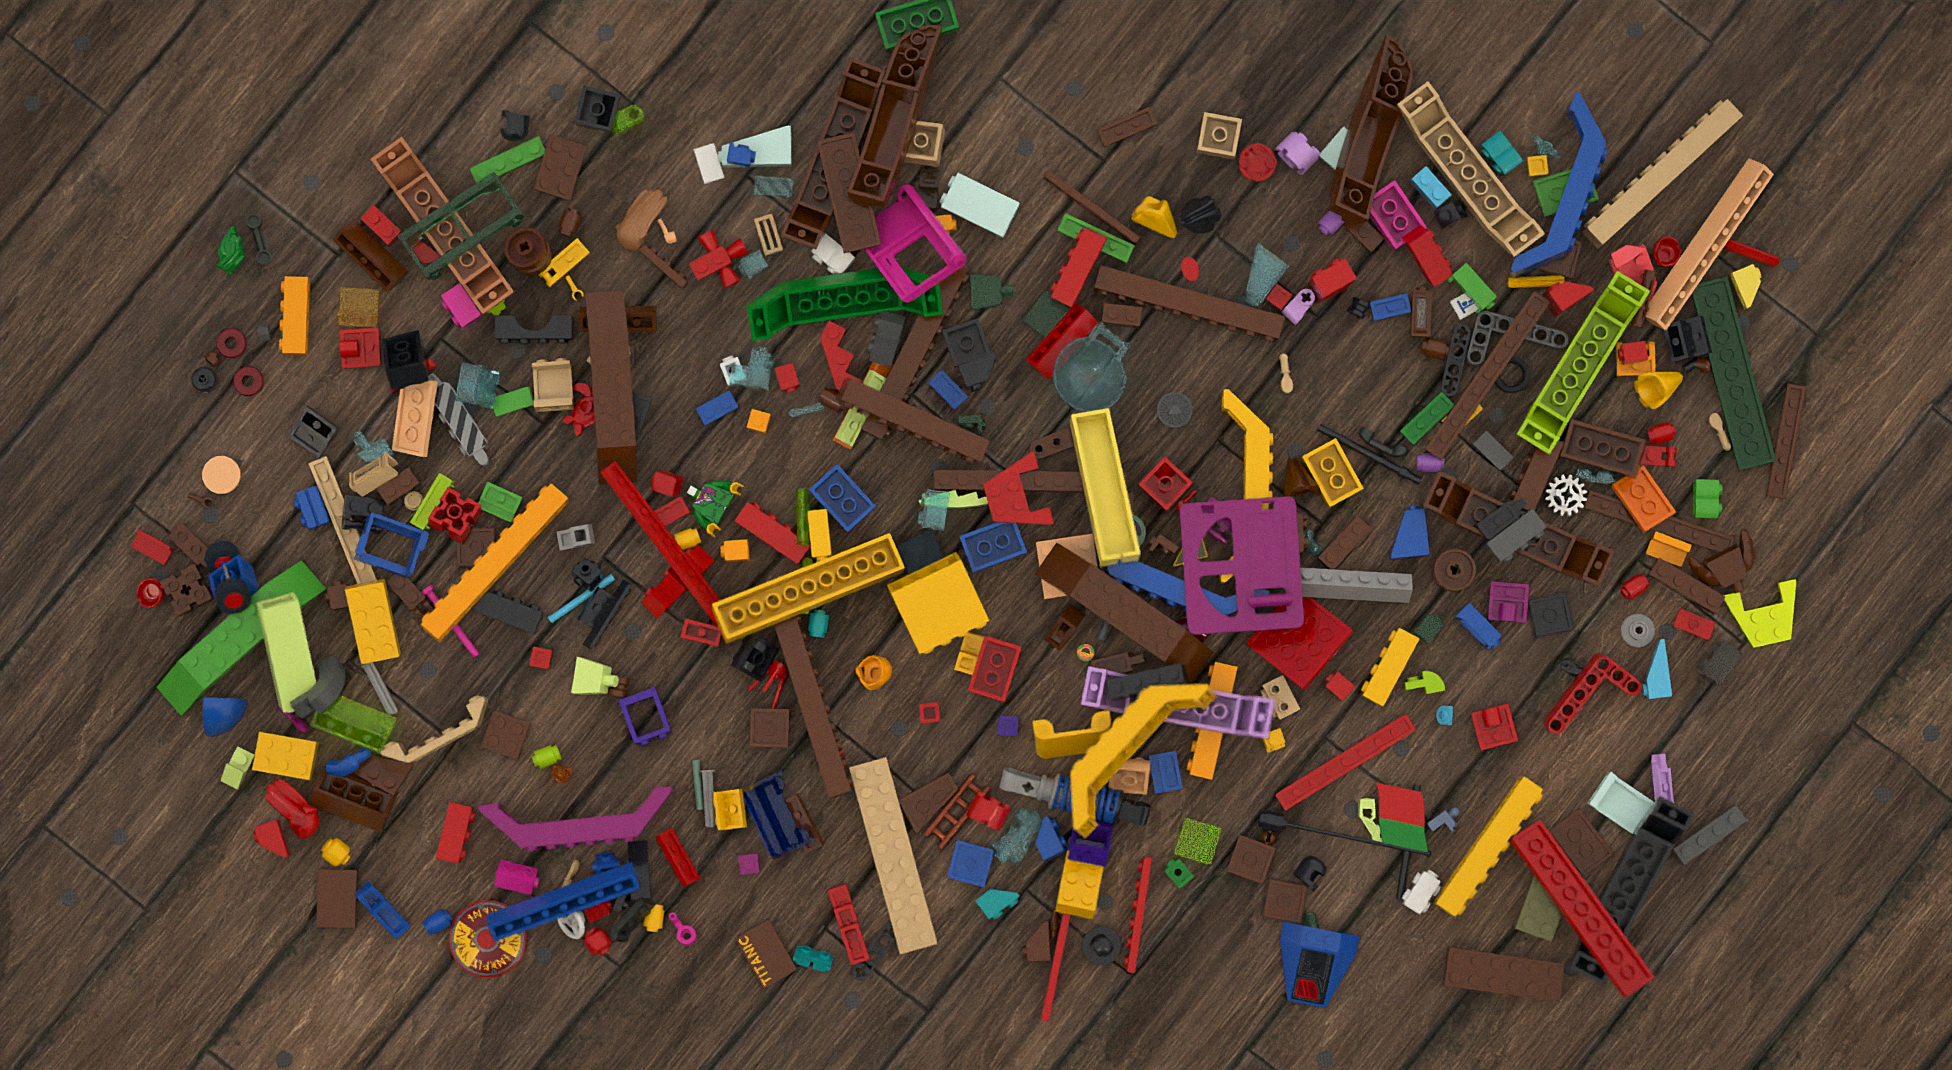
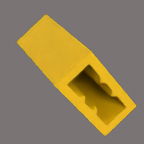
M827 509L807 511L812 558L816 559L817 562L832 556Z

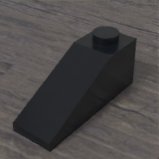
M647 840L628 842L629 863L632 862L639 877L640 889L631 892V900L652 898Z

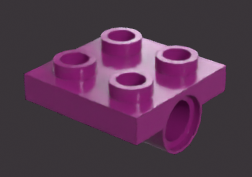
M1491 581L1487 620L1526 623L1529 584Z

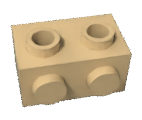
M1283 675L1261 686L1263 690L1260 692L1263 698L1275 700L1273 718L1277 717L1280 720L1300 710Z

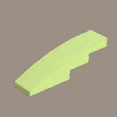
M956 490L919 500L921 506L961 509L989 505L987 497L978 499L977 492L958 497Z

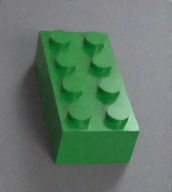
M916 0L875 13L886 53L893 51L897 42L907 32L911 33L920 26H942L941 36L959 31L951 0Z

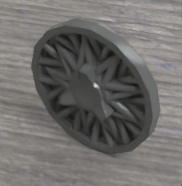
M1171 392L1160 399L1157 406V415L1164 425L1171 428H1179L1190 420L1192 404L1184 394Z

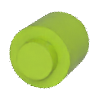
M549 745L534 751L535 755L532 756L535 767L539 766L540 769L556 764L558 760L562 759L557 745Z

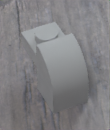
M592 524L557 531L560 551L595 544Z

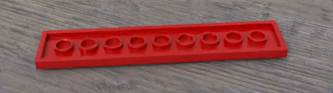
M1541 820L1509 840L1624 999L1655 978Z

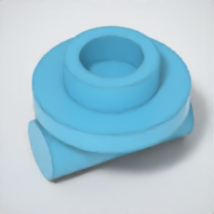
M1453 706L1439 707L1436 714L1437 721L1441 725H1452Z

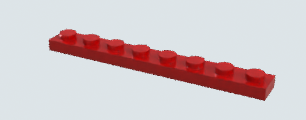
M1404 714L1282 789L1275 796L1286 811L1416 731L1407 714Z

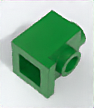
M1173 858L1165 865L1167 869L1164 872L1179 889L1194 877L1180 859L1175 861ZM1177 868L1182 871L1180 876H1176L1174 873Z

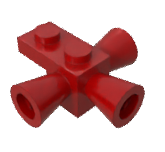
M714 230L698 237V241L708 251V254L689 263L697 280L700 281L713 273H720L724 289L739 283L741 279L730 266L733 265L732 259L749 255L742 240L739 238L727 249H724L723 246L719 247Z

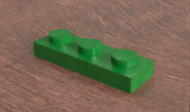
M1441 392L1399 432L1414 445L1455 405Z

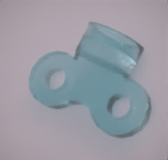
M1535 134L1532 136V139L1538 143L1536 150L1539 155L1547 156L1551 154L1556 158L1560 156L1552 148L1550 141L1542 140Z

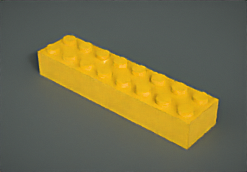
M1525 776L1518 778L1437 895L1433 904L1454 917L1456 915L1460 916L1466 908L1464 903L1467 899L1471 900L1477 892L1475 888L1478 883L1482 884L1488 876L1486 872L1489 867L1493 868L1499 860L1497 856L1500 851L1504 852L1510 844L1509 838L1513 835L1515 836L1520 830V822L1530 816L1532 812L1530 810L1531 806L1538 804L1543 796L1541 794L1542 788Z

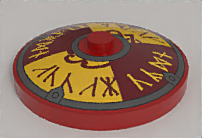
M492 900L475 902L465 907L454 919L449 933L450 950L455 961L466 972L484 978L497 977L509 972L521 960L527 943L526 930L494 941L487 925V914L509 907L508 905Z

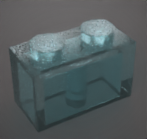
M732 364L730 385L769 390L771 370Z

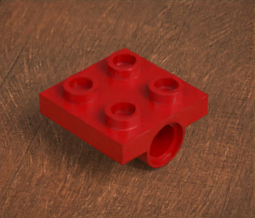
M379 328L340 330L342 369L381 366Z
M1508 704L1470 713L1480 751L1518 741Z

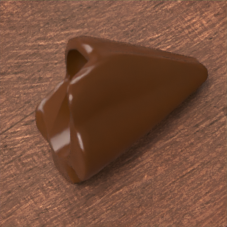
M1289 457L1287 460L1283 496H1300L1308 491L1320 496L1319 485L1313 480L1298 458L1294 457L1291 459Z

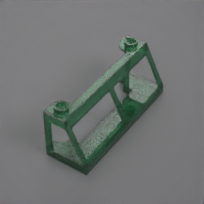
M493 172L399 234L398 237L425 277L430 281L442 276L443 267L505 226H518L525 217L495 172ZM502 190L513 206V209L481 231L470 236L455 213L485 193L488 195ZM452 215L467 240L424 267L412 248L423 238L421 235Z

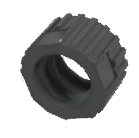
M269 324L258 325L261 342L270 341Z

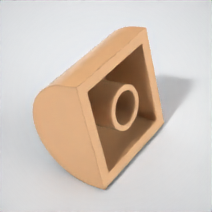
M1141 757L1128 759L1109 780V788H1112L1114 791L1124 790V793L1147 795L1150 760H1145Z

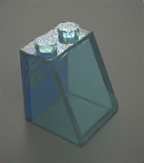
M1259 243L1253 252L1244 292L1245 300L1252 306H1260L1289 267Z

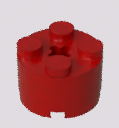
M977 791L966 815L990 828L1000 831L1012 807Z

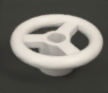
M582 911L557 919L563 932L570 938L579 939L583 936L585 916ZM565 923L572 928L573 932L567 928Z

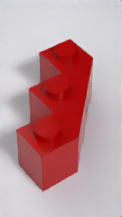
M828 321L820 339L836 389L839 392L845 378H851L860 383L863 381L847 373L855 356L839 347L847 332L846 329Z
M699 545L693 550L689 548L685 552L701 575L714 563V560ZM672 567L663 574L665 578L657 587L653 588L651 586L644 593L646 597L641 602L657 619L688 590Z

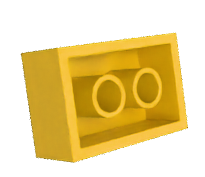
M1336 438L1301 457L1310 476L1319 485L1321 496L1328 508L1364 489Z
M259 732L252 770L312 780L319 742Z
M1067 850L1055 912L1093 919L1104 866L1069 860V851Z

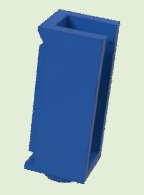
M1470 603L1454 616V618L1460 619L1459 622L1482 646H1487L1486 650L1489 648L1493 650L1501 642L1499 638L1502 635Z

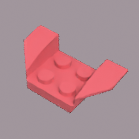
M1644 244L1639 246L1625 245L1611 253L1612 259L1609 260L1614 275L1619 271L1641 285L1644 270L1654 271ZM1654 280V284H1653V288H1652V292H1651V296H1650L1649 302H1650L1651 299L1653 298V295H1654V292H1655V289H1656V285H1657V281H1656V280Z

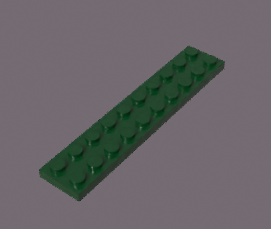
M1728 277L1699 283L1691 295L1697 316L1704 317L1712 351L1707 356L1711 363V371L1737 469L1740 471L1775 462L1773 446Z

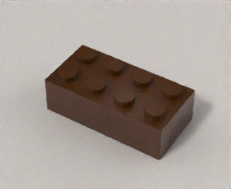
M1571 419L1561 457L1636 479L1647 441Z

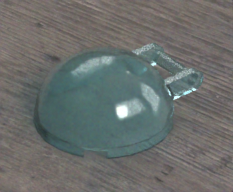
M1101 321L1095 326L1089 337L1077 338L1067 344L1057 355L1052 371L1055 390L1060 398L1068 406L1082 412L1107 409L1113 406L1125 390L1127 375H1125L1121 359L1131 344L1127 341H1122L1106 329ZM1098 334H1102L1120 348L1119 351L1116 353L1109 345L1097 340Z

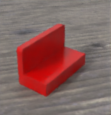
M138 529L136 531L138 534L131 547L166 565L175 548Z

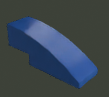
M367 881L355 892L357 899L395 939L411 927L370 881Z

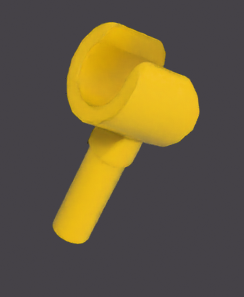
M569 275L565 278L573 292L572 297L577 301L574 293L579 291L583 297V292L577 289Z

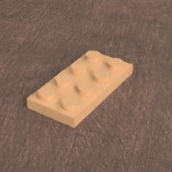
M429 379V381L422 384H415L400 389L392 444L393 451L427 457L438 381Z

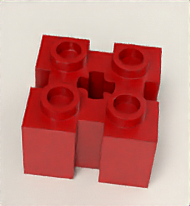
M447 487L440 498L441 507L435 506L428 517L429 526L441 533L447 530L450 538L463 544L470 533L469 524L475 525L482 514L481 504L469 498L463 501L460 493Z

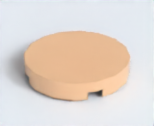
M216 456L205 464L202 471V479L210 491L217 494H227L239 485L241 470L233 459L226 456Z

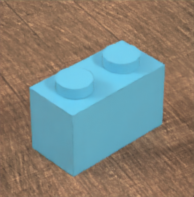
M1427 167L1423 168L1410 181L1435 210L1452 195Z

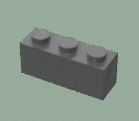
M1530 509L1486 542L1485 545L1498 562L1504 561L1506 563L1514 557L1512 554L1517 549L1522 551L1529 545L1528 541L1534 537L1536 540L1545 533L1543 530L1547 526L1534 509Z

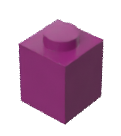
M758 854L738 856L740 875L760 873Z

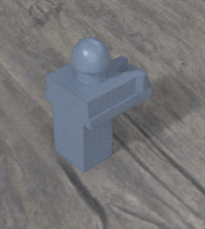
M1452 808L1449 812L1445 809L1427 824L1434 831L1443 823H1446L1449 829L1455 833L1457 822L1454 820V817H1457L1460 811L1458 808Z

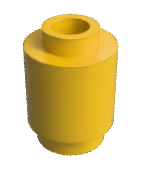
M690 528L674 534V539L683 551L696 547L697 544L701 543L696 528Z
M655 904L650 910L649 915L644 917L643 926L647 927L646 931L658 932V929H662L665 912L663 905Z

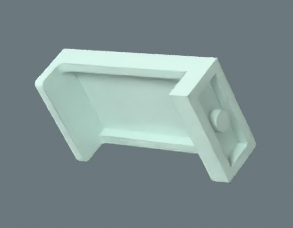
M957 173L956 177L952 176L948 183L950 189L947 194L944 193L939 202L942 204L941 209L947 210L1003 239L1020 203L960 173Z
M1607 772L1587 802L1592 808L1631 834H1633L1637 824L1655 803L1619 779L1612 772Z

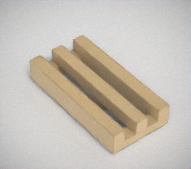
M769 214L754 219L765 256L784 251L773 215ZM767 219H770L778 244L777 248L774 247L766 222ZM760 221L763 222L771 250H767L759 225Z

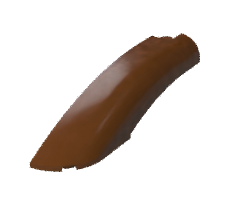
M1386 35L1360 94L1343 142L1329 193L1331 200L1328 210L1342 216L1341 221L1360 224L1369 220L1379 177L1402 117L1397 104L1409 96L1412 84L1413 70L1411 61L1404 54L1405 49L1401 44L1389 35Z

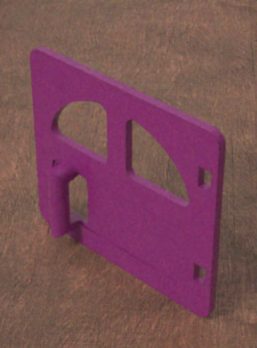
M1292 497L1186 503L1181 506L1180 519L1187 625L1190 633L1210 634L1298 628L1303 624L1296 502ZM1261 503H1274V509L1262 510ZM1214 506V513L1202 514L1201 507ZM1225 517L1229 518L1232 522L1234 558L1228 561H1199L1198 551L1206 532L1218 520ZM1233 574L1235 576L1238 611L1235 617L1221 614L1209 603L1199 583L1202 576ZM1285 588L1286 594L1254 596V590ZM1287 606L1285 613H1255L1256 607Z

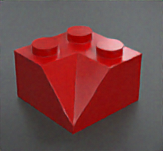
M1164 457L1138 484V487L1166 512L1193 482Z

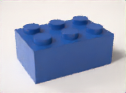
M838 464L809 489L810 493L827 509L847 533L853 530L876 508L875 504Z
M997 522L960 536L973 573L1027 554L1016 523Z

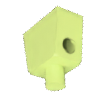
M577 657L571 693L579 695L607 694L609 686L616 687L619 679L618 676L611 675L612 668L610 666Z

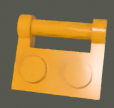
M1654 341L1646 343L1648 351L1647 361L1625 365L1618 358V349H1620L1622 342L1616 343V376H1638L1647 372H1656Z

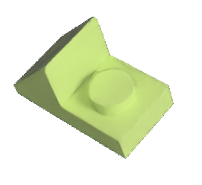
M237 746L229 764L225 766L221 781L238 790L255 755Z

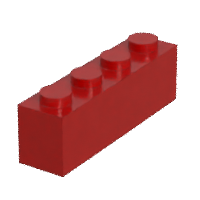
M1075 303L1026 361L1039 374L1049 379L1094 329L1098 321L1085 308Z
M747 502L735 519V522L799 565L811 548V545L808 544L810 540L802 534L798 537L792 533L794 529L787 524L780 525L777 522L778 518L771 513L766 515L761 512L762 507L755 502L752 504Z

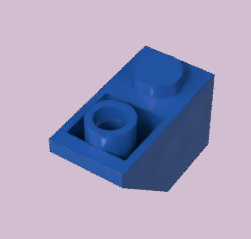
M1050 816L1044 817L1036 840V846L1043 860L1047 862L1066 853V846H1068L1067 840L1058 831L1060 826L1057 820Z

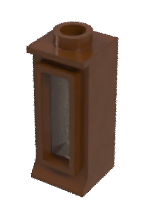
M1417 287L1416 290L1412 291L1410 338L1425 337V339L1431 337L1433 291H1428L1426 287Z

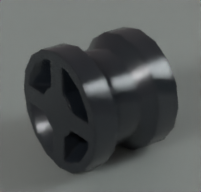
M1353 297L1352 305L1348 307L1347 312L1357 318L1364 319V313L1369 309L1370 305L1359 298Z

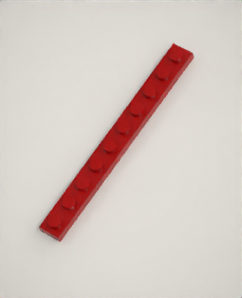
M614 461L600 473L707 615L718 626L711 607L712 604L721 600L617 462Z

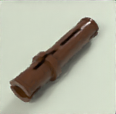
M1644 270L1641 286L1650 292L1634 315L1631 323L1632 326L1643 328L1646 312L1649 311L1648 304L1657 274L1656 271Z

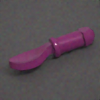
M278 704V710L283 713V711L281 710V708H280V706H279V704ZM283 713L288 718V721H291L301 733L306 734L309 731L308 724L304 720L296 718L295 713Z

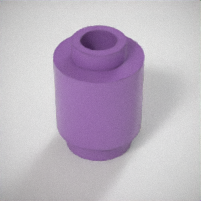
M1328 211L1318 222L1320 225L1319 230L1326 236L1328 234L1333 235L1344 223V221H1341L1342 216Z
M1422 453L1416 457V468L1421 470V472L1441 471V468H1444V457L1440 460L1431 453Z

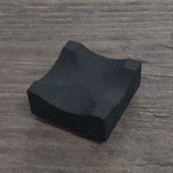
M931 530L896 546L909 574L944 558Z

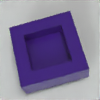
M999 715L998 735L1017 736L1018 717Z

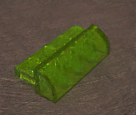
M339 695L323 712L319 714L317 710L315 711L310 726L381 754V751L384 750L383 746L388 744L397 718Z

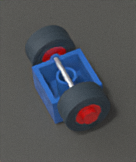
M220 541L212 544L206 550L205 562L207 569L211 573L208 576L214 599L222 612L227 614L240 613L248 608L251 603V597L259 590L253 567L240 555L238 548L233 543Z

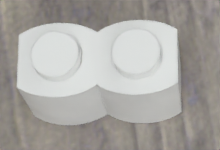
M827 234L823 236L817 250L812 249L811 251L813 254L812 258L820 265L822 262L828 266L827 270L832 275L845 273L856 260L851 253L844 254L842 246Z

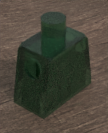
M970 273L972 312L1002 306V297H1013V285L1001 286V277Z

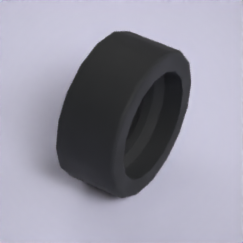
M1512 356L1508 364L1519 366L1523 376L1519 384L1508 386L1503 383L1499 375L1494 383L1498 389L1505 393L1519 392L1526 387L1530 379V370L1526 362L1519 357Z

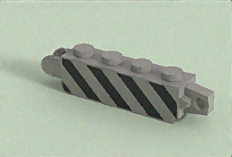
M434 373L430 374V380L438 381L434 408L437 406L441 412L438 414L443 424L448 423L451 429L448 431L454 440L458 439L461 443L459 448L464 456L474 457L479 464L486 466L490 462L488 455L484 451L488 446L487 439L451 384L442 383Z

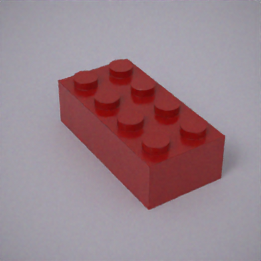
M1089 227L1079 231L1076 240L1079 242L1076 247L1073 246L1067 256L1070 260L1068 264H1063L1059 271L1061 278L1059 281L1056 280L1050 290L1053 293L1052 298L1070 307L1075 304L1108 238L1107 236Z

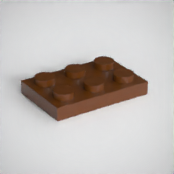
M550 134L533 190L570 201L587 146Z

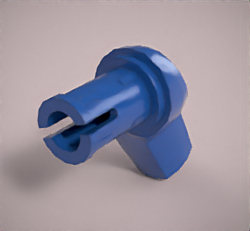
M364 746L355 754H348L341 761L329 760L326 764V773L340 777L346 776L358 770L359 765L370 758L372 754Z

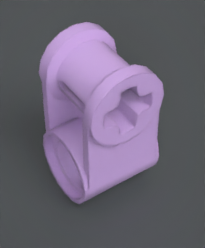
M1310 289L1301 290L1284 308L1281 314L1296 325L1315 300L1314 293ZM1309 294L1311 301L1302 302L1303 297L1301 295Z

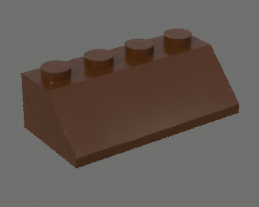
M325 767L313 789L310 805L381 833L388 821L398 792L393 798L354 774L350 773L343 777L327 774Z

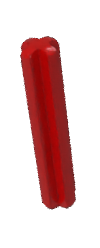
M1731 239L1724 246V249L1776 267L1779 262L1778 256Z

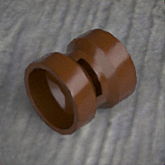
M618 677V685L609 688L608 695L626 698L627 691L625 688L629 685V679Z

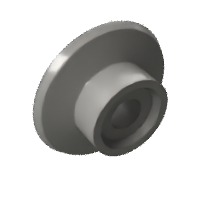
M1636 613L1629 615L1621 625V636L1625 643L1631 647H1645L1654 638L1655 626L1652 620L1644 614ZM1636 627L1641 628L1642 632L1640 634L1636 633Z

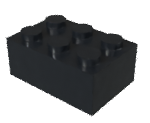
M419 330L382 339L385 370L392 390L403 389L407 386L429 381L425 348Z

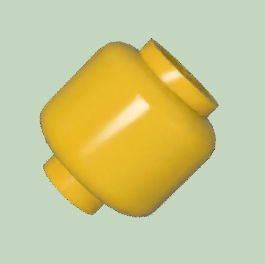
M339 838L328 839L321 849L322 857L333 866L345 865L351 857L348 855L350 847Z

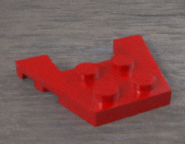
M1034 452L1029 453L983 484L993 522L1054 524L1050 507L1030 512L1019 474L1039 469Z

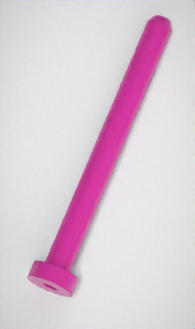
M431 584L421 593L423 596L427 595L435 606L439 598L433 592L434 587ZM456 624L452 630L473 657L478 656V650L460 626Z

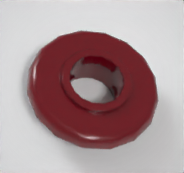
M234 328L223 330L218 335L216 341L217 350L226 358L240 356L246 349L247 344L244 334ZM229 338H234L237 341V345L233 349H229L226 346V341Z
M252 366L242 367L233 377L234 388L243 396H253L261 390L263 376L258 369ZM246 376H251L254 379V383L250 387H246L243 384V379Z

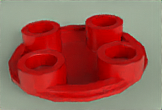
M1256 143L1249 145L1242 151L1238 163L1243 176L1258 182L1266 180L1273 174L1277 160L1269 147Z

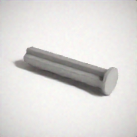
M374 662L361 666V668L365 669L388 716L397 713L398 709Z
M715 769L699 770V773L702 772L705 826L715 827L712 773L715 772Z

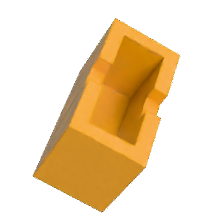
M748 540L724 541V546H721V557L725 558L726 562L750 561Z

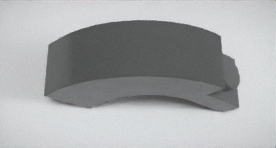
M334 654L317 663L320 675L315 686L307 693L290 702L291 707L301 718L315 710L320 714L341 693L346 674L343 664Z

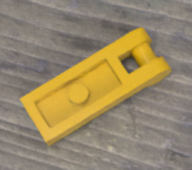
M577 238L553 258L548 268L538 275L540 278L543 277L546 280L547 286L551 288L587 257L590 252ZM552 268L556 271L553 277L549 273Z

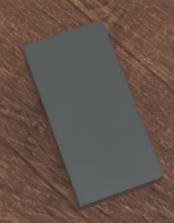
M1487 431L1472 444L1499 471L1513 459V456Z

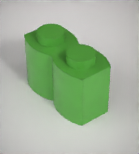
M1695 479L1693 481V518L1716 519L1722 514V503H1719V495H1722V484H1719V480Z

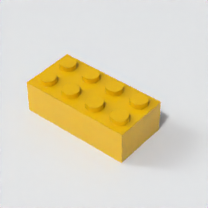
M385 579L347 586L345 593L361 664L399 657L401 651Z

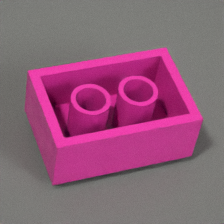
M1395 180L1375 193L1370 218L1393 251L1403 246L1405 242L1402 237L1419 225L1427 229V226Z

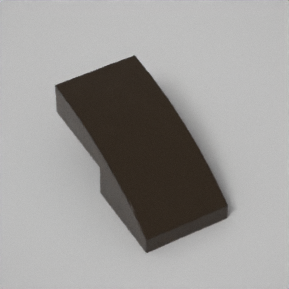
M921 168L919 195L931 211H937L940 170Z

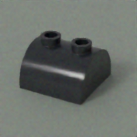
M753 633L743 638L741 647L733 656L731 666L761 682L779 648Z

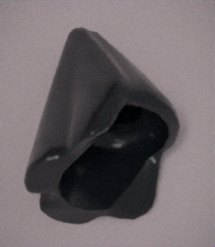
M1204 196L1201 199L1193 198L1182 209L1180 224L1195 234L1209 233L1214 230L1215 223L1220 221L1221 211L1219 208L1214 207L1215 200L1210 196Z

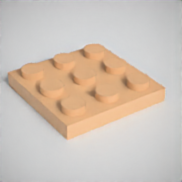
M1093 534L1036 542L1039 567L1057 542L1098 568ZM1041 579L1044 599L1067 596Z

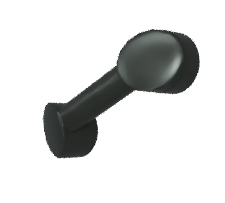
M251 213L246 217V225L252 230L258 250L256 261L258 264L265 266L271 262L272 256L264 247L259 229L261 218L258 214Z
M1364 427L1360 428L1359 435L1367 445L1392 457L1407 456L1409 452L1407 448L1395 444L1392 449L1372 439L1375 434L1374 432Z

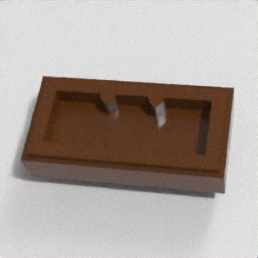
M1367 221L1360 224L1346 223L1344 225L1370 253L1385 239Z

